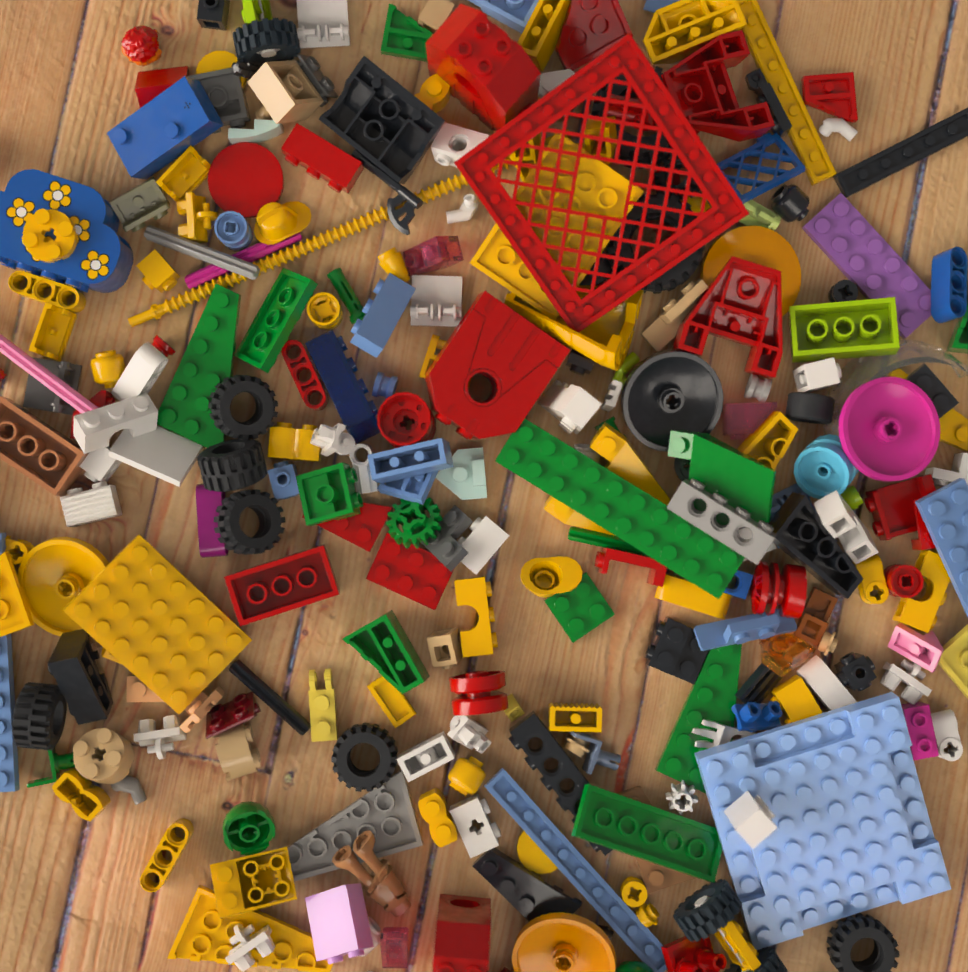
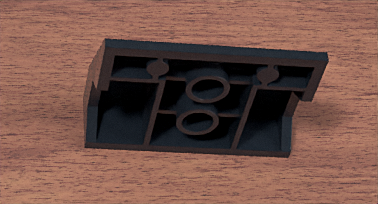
M363 56L346 80L343 92L333 106L319 118L320 121L400 184H405L445 123L443 118L366 56Z

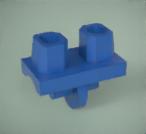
M770 701L769 703L747 702L746 704H734L731 707L737 719L738 731L756 733L758 730H770L782 726L779 718L783 713L778 701Z

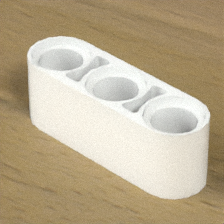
M150 342L144 343L130 360L111 394L119 401L144 393L148 394L169 359Z
M817 655L796 671L827 711L857 703Z

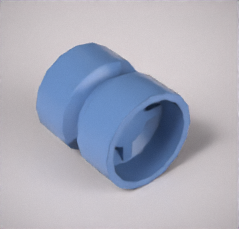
M226 211L216 219L214 232L228 249L241 251L251 244L253 239L252 228L240 213Z

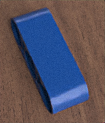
M954 247L941 252L932 259L931 315L938 323H945L962 317L967 310L968 259L966 252L961 247Z

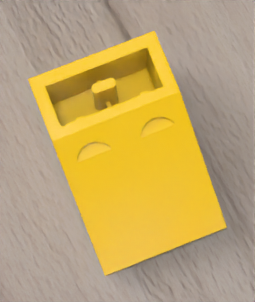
M287 847L210 865L220 919L297 899Z

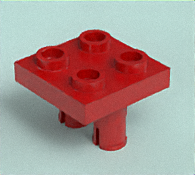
M683 936L661 947L668 972H719L727 964L726 957L723 954L713 952L710 937L705 939L702 937L700 941L694 940L692 942L686 936Z

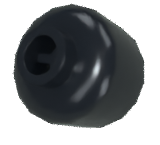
M786 184L782 185L771 198L773 201L772 210L785 222L801 221L809 212L807 209L810 203L809 197L794 184L789 186Z

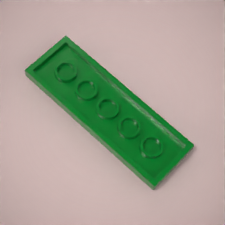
M585 784L571 836L715 883L722 853V846L716 828L590 784Z

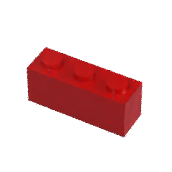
M296 123L281 148L285 156L284 159L295 167H298V165L303 166L307 169L306 173L316 180H319L321 177L329 182L327 185L338 193L344 191L349 194L364 170L361 161Z

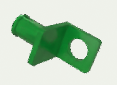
M55 747L53 750H48L52 776L29 781L27 788L56 782L60 778L61 770L75 768L74 760H72L74 752L58 755Z

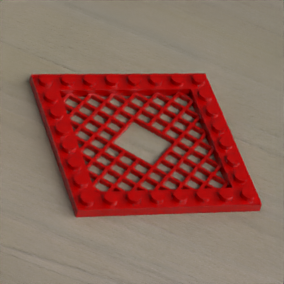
M630 33L454 162L567 326L578 333L750 214ZM623 74L627 81L616 80L615 78ZM609 83L606 98L592 96ZM613 83L628 86L625 101L610 99ZM631 87L642 104L629 102ZM586 100L584 114L570 112ZM590 100L605 102L603 117L588 115ZM609 103L624 105L621 120L607 118ZM628 106L643 108L640 124L625 121ZM646 111H648L658 127L644 124ZM564 116L562 130L548 128ZM568 116L583 118L581 133L566 131ZM587 119L602 121L599 136L585 134ZM606 122L620 124L618 140L603 137ZM624 125L639 128L636 143L622 141ZM643 128L658 131L655 146L640 144ZM543 131L540 146L526 144ZM546 132L561 134L559 149L544 147ZM661 133L672 149L659 147ZM565 135L580 137L577 152L563 150ZM584 138L598 140L596 156L581 153ZM602 141L617 144L614 159L600 156ZM621 144L635 147L633 162L618 160ZM521 148L519 162L504 160ZM525 148L539 150L537 165L522 163ZM639 148L654 150L651 165L637 163ZM543 151L558 153L556 168L541 166ZM658 151L673 153L670 168L655 166ZM562 154L577 156L574 171L559 169ZM676 156H678L687 171L674 169ZM580 157L632 166L622 218L571 210ZM503 163L518 166L515 181L501 179ZM499 164L498 174L496 177V175L492 171V168ZM521 167L536 169L534 184L519 182ZM636 167L650 169L648 184L633 182ZM540 170L555 172L552 187L537 185ZM654 170L669 172L666 187L652 185ZM558 173L573 175L571 190L556 188ZM673 173L688 175L685 191L670 188ZM691 178L702 193L689 191ZM501 182L514 185L512 198ZM518 185L533 188L531 203L516 200ZM632 186L647 188L644 203L630 201ZM537 189L551 191L549 206L534 203ZM651 189L665 191L663 206L648 204ZM555 192L570 194L567 209L553 207ZM669 192L684 194L681 209L667 207ZM688 195L702 197L700 212L685 210ZM707 200L711 207L704 212ZM629 204L643 207L641 222L626 219ZM517 205L530 207L528 220L523 216ZM534 207L548 210L546 225L531 222ZM647 208L662 210L659 225L645 223ZM552 211L566 213L564 228L549 225ZM666 211L680 213L677 228L663 226ZM570 214L585 216L582 231L568 229ZM684 214L698 216L682 227ZM589 217L603 219L601 234L586 232ZM607 220L621 222L619 237L604 235ZM625 223L640 226L637 240L623 238ZM531 226L545 228L543 242H541ZM644 226L658 229L656 243L641 241ZM549 229L563 232L561 246L546 244ZM662 230L675 232L660 243ZM567 232L581 235L579 249L564 247ZM585 236L600 238L597 252L583 250ZM603 239L618 241L615 256L601 253ZM622 242L636 244L634 259L619 256ZM640 245L654 247L638 258ZM546 248L560 250L558 264ZM563 251L578 253L576 268L561 265ZM582 254L596 256L594 271L579 269ZM600 257L614 259L612 274L598 272ZM618 260L631 262V264L616 274ZM562 270L575 272L572 285ZM578 273L593 275L590 289L576 287ZM597 276L609 278L607 281H605L597 288H595ZM576 291L585 292L588 294L580 298Z

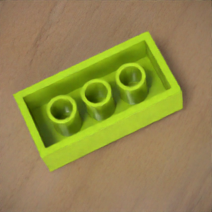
M895 297L789 306L788 318L792 363L820 361L833 357L834 359L896 355L900 348Z

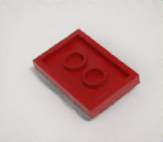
M387 532L366 579L430 609L436 610L454 569L450 571L431 552L420 547L416 549L412 543L409 548H405L403 543L398 545Z

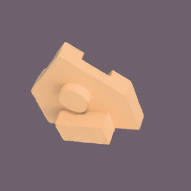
M220 686L211 694L203 690L184 709L190 716L179 727L185 733H188L224 696L225 691Z

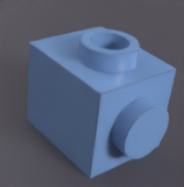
M288 461L273 464L274 469L267 471L274 497L279 501L299 496L296 465H289Z

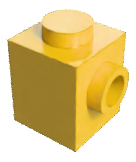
M156 249L136 265L144 275L142 281L151 290L156 288L161 293L164 290H171L177 284V279L181 277Z

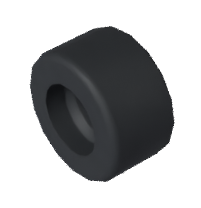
M792 392L788 394L785 416L790 420L798 422L832 423L835 400L832 397L821 394Z

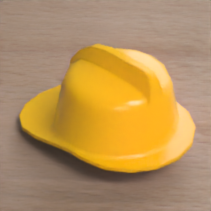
M289 201L282 204L277 202L265 204L257 213L254 226L255 237L266 245L277 244L307 228L311 222V211L305 204L298 201Z
M557 556L534 558L527 561L521 568L520 577L523 585L538 597L545 598L551 597L554 594L572 591L581 582L583 572L576 560L570 557Z

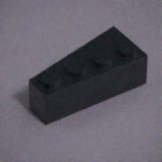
M792 492L768 523L774 528L772 532L777 534L773 543L798 564L805 566V569L834 594L848 599L863 580V577L847 554L841 550L836 538H833L824 527L819 514L814 511L806 495Z

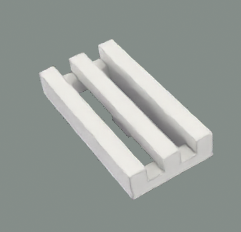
M616 380L611 382L608 387L609 391L604 398L605 402L601 406L602 410L609 412L615 407L623 386L622 382Z

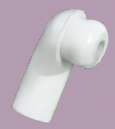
M474 194L465 195L464 201L458 210L446 211L448 224L469 221L473 217L479 204Z

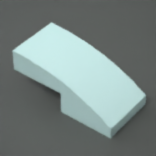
M254 119V129L228 128V139L232 145L241 142L260 143L282 134L283 126L282 124H276L274 120Z

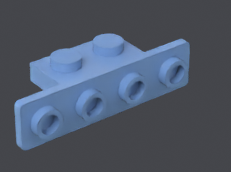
M778 609L775 610L773 615L769 616L764 611L762 615L750 614L694 627V633L701 651L733 644H743L757 639H767L797 630L795 619L780 617Z

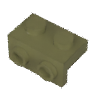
M154 177L109 201L125 232L130 229L132 232L140 230L146 225L145 221L152 217L155 220L162 218L168 214L167 209L170 208L169 201Z

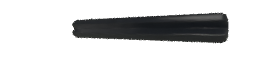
M236 660L230 666L229 671L300 735H304L310 729L311 724L240 660Z

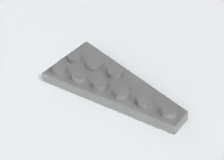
M402 770L393 775L382 787L374 788L287 847L294 881L341 869L332 862L334 854L346 845L353 849L355 839L361 833L368 830L375 836L376 842L373 851L378 858L423 846L412 800ZM356 854V857H357V859L359 860V862H360V863L364 862V861Z

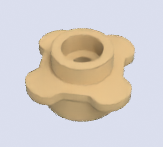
M825 631L817 649L824 652V656H827L828 652H834L839 640L834 638L836 632L831 634Z
M574 736L572 739L565 738L567 743L564 748L580 758H582L585 752L589 753V750L585 748L587 743Z

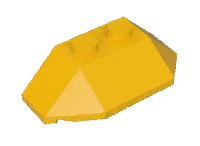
M680 0L655 11L643 43L653 65L672 64L685 59L721 34L743 29L747 26V22L736 0Z

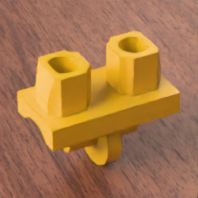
M193 192L185 193L186 198L176 202L179 215L187 216V223L179 224L178 236L200 243L208 242L207 230L211 229V221L218 218V213L210 211V203H206L205 197L197 196Z

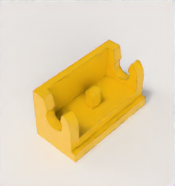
M190 145L156 183L177 202L186 198L185 193L194 192L208 177L211 165Z
M45 302L29 351L61 362L78 315Z

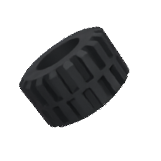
M233 375V377L223 379L224 382L218 383L215 386L217 388L216 391L210 395L212 401L208 403V408L211 409L209 415L214 420L216 428L220 429L225 435L241 440L259 438L258 435L266 434L268 432L266 429L274 425L273 417H277L278 414L275 411L278 401L274 400L276 395L273 390L269 389L270 386L266 382H262L261 379L248 375ZM241 392L250 393L256 402L254 415L245 422L234 420L230 412L232 399Z
M228 440L212 445L197 455L204 488L209 491L226 492L242 489L259 482L268 474L262 446L258 440Z
M249 489L230 494V497L224 498L221 501L223 505L218 506L216 509L219 516L214 517V522H218V527L214 528L215 533H220L221 535L217 538L219 542L226 543L225 548L227 550H234L236 554L264 553L265 550H271L274 547L273 543H278L281 539L278 534L284 533L285 529L281 527V523L285 522V517L280 515L283 512L282 506H276L279 501L275 497L269 498L270 494L268 492ZM246 507L255 511L259 518V529L253 537L245 535L239 523L240 515Z
M28 682L22 688L15 704L12 722L13 737L17 747L53 750L57 745L63 732L67 711V702L64 696L60 694L58 685Z
M369 723L353 725L352 728L347 729L337 740L333 748L331 762L334 763V773L337 772L338 774L337 779L340 782L344 781L347 788L354 787L358 792L366 789L369 792L373 788L377 787L378 789L382 787L394 773L398 749L394 744L393 736L390 737L388 735L389 732L385 728L384 730L379 728L380 725L374 724L373 726L369 725ZM368 743L378 750L380 762L375 769L364 771L354 766L350 753L356 744Z
M857 913L855 918L851 915L847 916L845 921L839 919L836 922L838 927L836 929L834 927L831 928L832 937H827V943L830 945L827 948V953L831 957L832 964L839 972H892V967L897 968L898 962L895 960V958L899 957V951L895 948L898 946L897 941L893 938V934L879 920H875L868 914L864 916L862 913ZM872 938L874 940L872 954L863 961L851 960L853 945L860 939Z

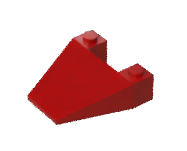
M742 30L719 35L661 75L663 84L693 129L737 142L761 137L775 126L767 102L740 108L727 68L736 67L750 55Z
M731 256L679 325L672 350H682L696 356H702L708 334L751 347L744 372L753 373L763 378H775L783 354L781 271Z

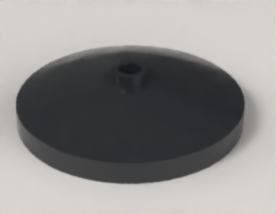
M682 350L661 351L642 360L626 379L621 396L622 415L631 433L644 445L664 452H668L671 430H688L710 434L718 423L723 408V390L716 372L700 357ZM672 395V399L669 402H666V400L669 399V396Z

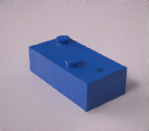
M184 76L108 131L107 135L129 175L133 178L147 180L181 156L190 145L192 147L224 124L200 81Z

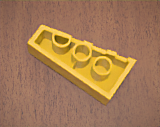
M771 411L741 443L737 450L775 470L779 460L783 458L795 437L798 428L781 412Z

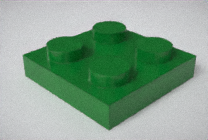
M587 572L582 574L581 582L572 591L554 594L544 600L572 643L615 615Z

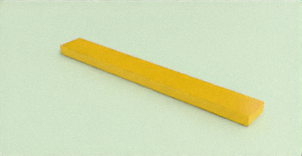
M736 0L747 22V26L741 30L744 33L750 53L757 68L761 69L767 83L770 82L792 125L788 135L800 161L805 166V172L811 185L814 186L834 177L837 173L758 1Z

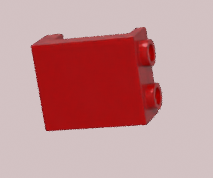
M931 474L865 492L867 496L865 498V506L868 512L872 513L874 519L872 523L873 532L876 537H879L880 541H887L893 537L917 531L913 500L936 491Z
M605 547L602 548V552L597 551L594 566L598 567L597 572L607 574L610 560L650 568L647 583L663 587L667 567L653 558Z

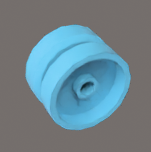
M831 434L819 436L811 441L806 449L799 454L794 463V476L797 484L803 492L817 499H821L836 490L839 494H842L859 472L845 455L839 436Z

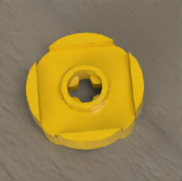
M39 209L27 220L23 229L22 242L28 252L35 258L46 263H55L54 261L64 260L74 252L78 243V235L73 221L64 213L53 209ZM54 230L53 234L57 236L56 239L49 240L48 243L45 242V233Z

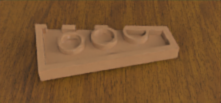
M641 786L616 793L652 806ZM636 858L647 893L696 879V877Z

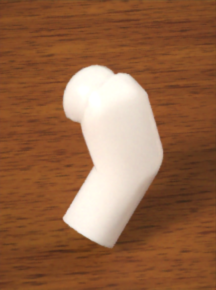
M827 118L819 127V132L823 136L829 137L832 132H839L849 142L858 133L857 130L841 118Z

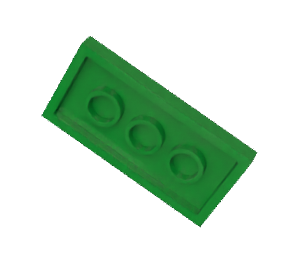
M283 268L234 356L268 373L275 364L282 347L288 341L296 322L301 318V314L313 296L318 283Z

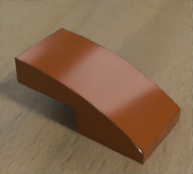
M813 587L805 603L802 616L798 620L794 636L818 646L829 625L827 621L838 598Z

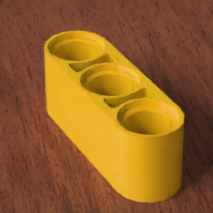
M15 271L8 279L10 289L25 298L44 304L46 302L73 313L81 312L86 306L84 294L71 286L25 271ZM27 278L28 285L20 290V282ZM51 286V295L44 298L43 292L45 288ZM72 294H75V303L68 306V297Z
M666 574L663 587H657L654 598L725 620L732 595L723 593L720 599H717L692 582Z
M180 818L176 820L163 835L140 878V884L145 891H158L170 877L194 832V826L188 819ZM175 827L184 829V838H180L175 834ZM162 850H169L172 853V860H166L162 855ZM151 872L159 876V883H155L150 879L149 874Z

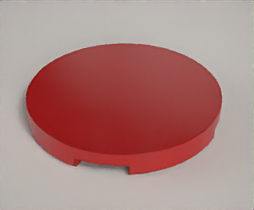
M241 142L226 147L214 158L208 172V188L213 200L224 212L235 211L244 218L257 217L260 208L265 204L279 202L284 190V175L279 161L272 152L256 143Z

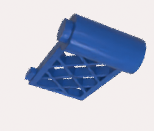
M770 132L759 137L756 144L717 163L721 171L728 167L738 169L736 176L726 175L723 171L722 173L743 204L805 172L803 163L778 133L772 135ZM774 143L780 149L779 154L765 152L766 147ZM749 156L760 158L758 165L743 162ZM763 158L776 160V168L761 166ZM780 162L792 163L795 168L791 170L779 169ZM741 170L756 172L755 178L740 177ZM759 172L774 175L773 179L768 182L758 180ZM737 185L752 186V189L742 195L738 191Z

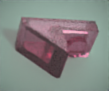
M383 928L380 938L382 968H408V928Z

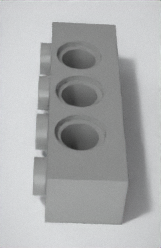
M694 478L691 480L685 479L666 508L758 565L777 535L772 532L774 528L764 521L760 520L757 523L749 518L751 514L739 506L735 509L728 505V500L719 493L714 492L712 495L704 490L705 485ZM700 498L706 502L707 508L705 511L695 509V499ZM721 512L727 514L730 519L729 524H719L716 520V515ZM739 528H750L753 533L752 538H741Z

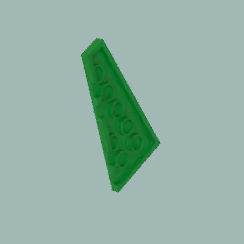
M215 284L159 408L157 420L158 425L206 448L225 440V434L216 428L214 420L210 418L209 413H211V409L208 408V403L212 401L211 393L217 389L215 386L218 383L224 382L223 379L233 376L232 365L236 348L235 337L241 301L240 294L219 284Z
M733 644L708 650L697 679L692 685L655 768L656 771L679 782L684 780L688 786L694 785L695 789L706 793L694 753L708 748L695 747V741L707 740L713 743L714 740L694 734L692 730L693 728H706L717 732L716 728L702 725L703 719L734 727L735 714L732 712L731 707L736 704L737 699L735 694L738 689L742 644Z

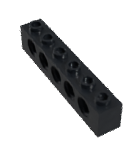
M532 711L509 729L512 735L509 737V740L517 750L520 748L524 750L527 754V757L524 758L533 771L538 769L543 777L540 780L549 791L554 789L559 796L556 798V801L564 811L568 809L575 816L572 819L573 823H575L578 812L576 803L582 797L585 784L590 783L536 713ZM531 738H540L543 741L542 746L539 749H531L528 746ZM555 758L558 760V765L555 769H546L544 767L545 760ZM565 778H570L574 781L572 788L569 790H564L560 787V782ZM589 842L596 852L601 850L605 856L613 850Z

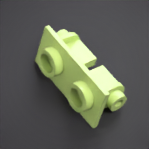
M750 200L744 203L750 214L739 220L745 226H761L774 231L780 224L781 217L754 200Z

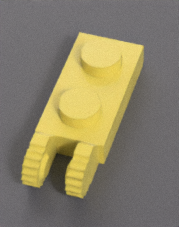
M331 668L325 669L324 672L325 689H317V673L315 670H309L310 690L308 693L312 742L338 740L336 697Z

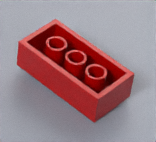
M325 544L224 577L240 626L340 594Z

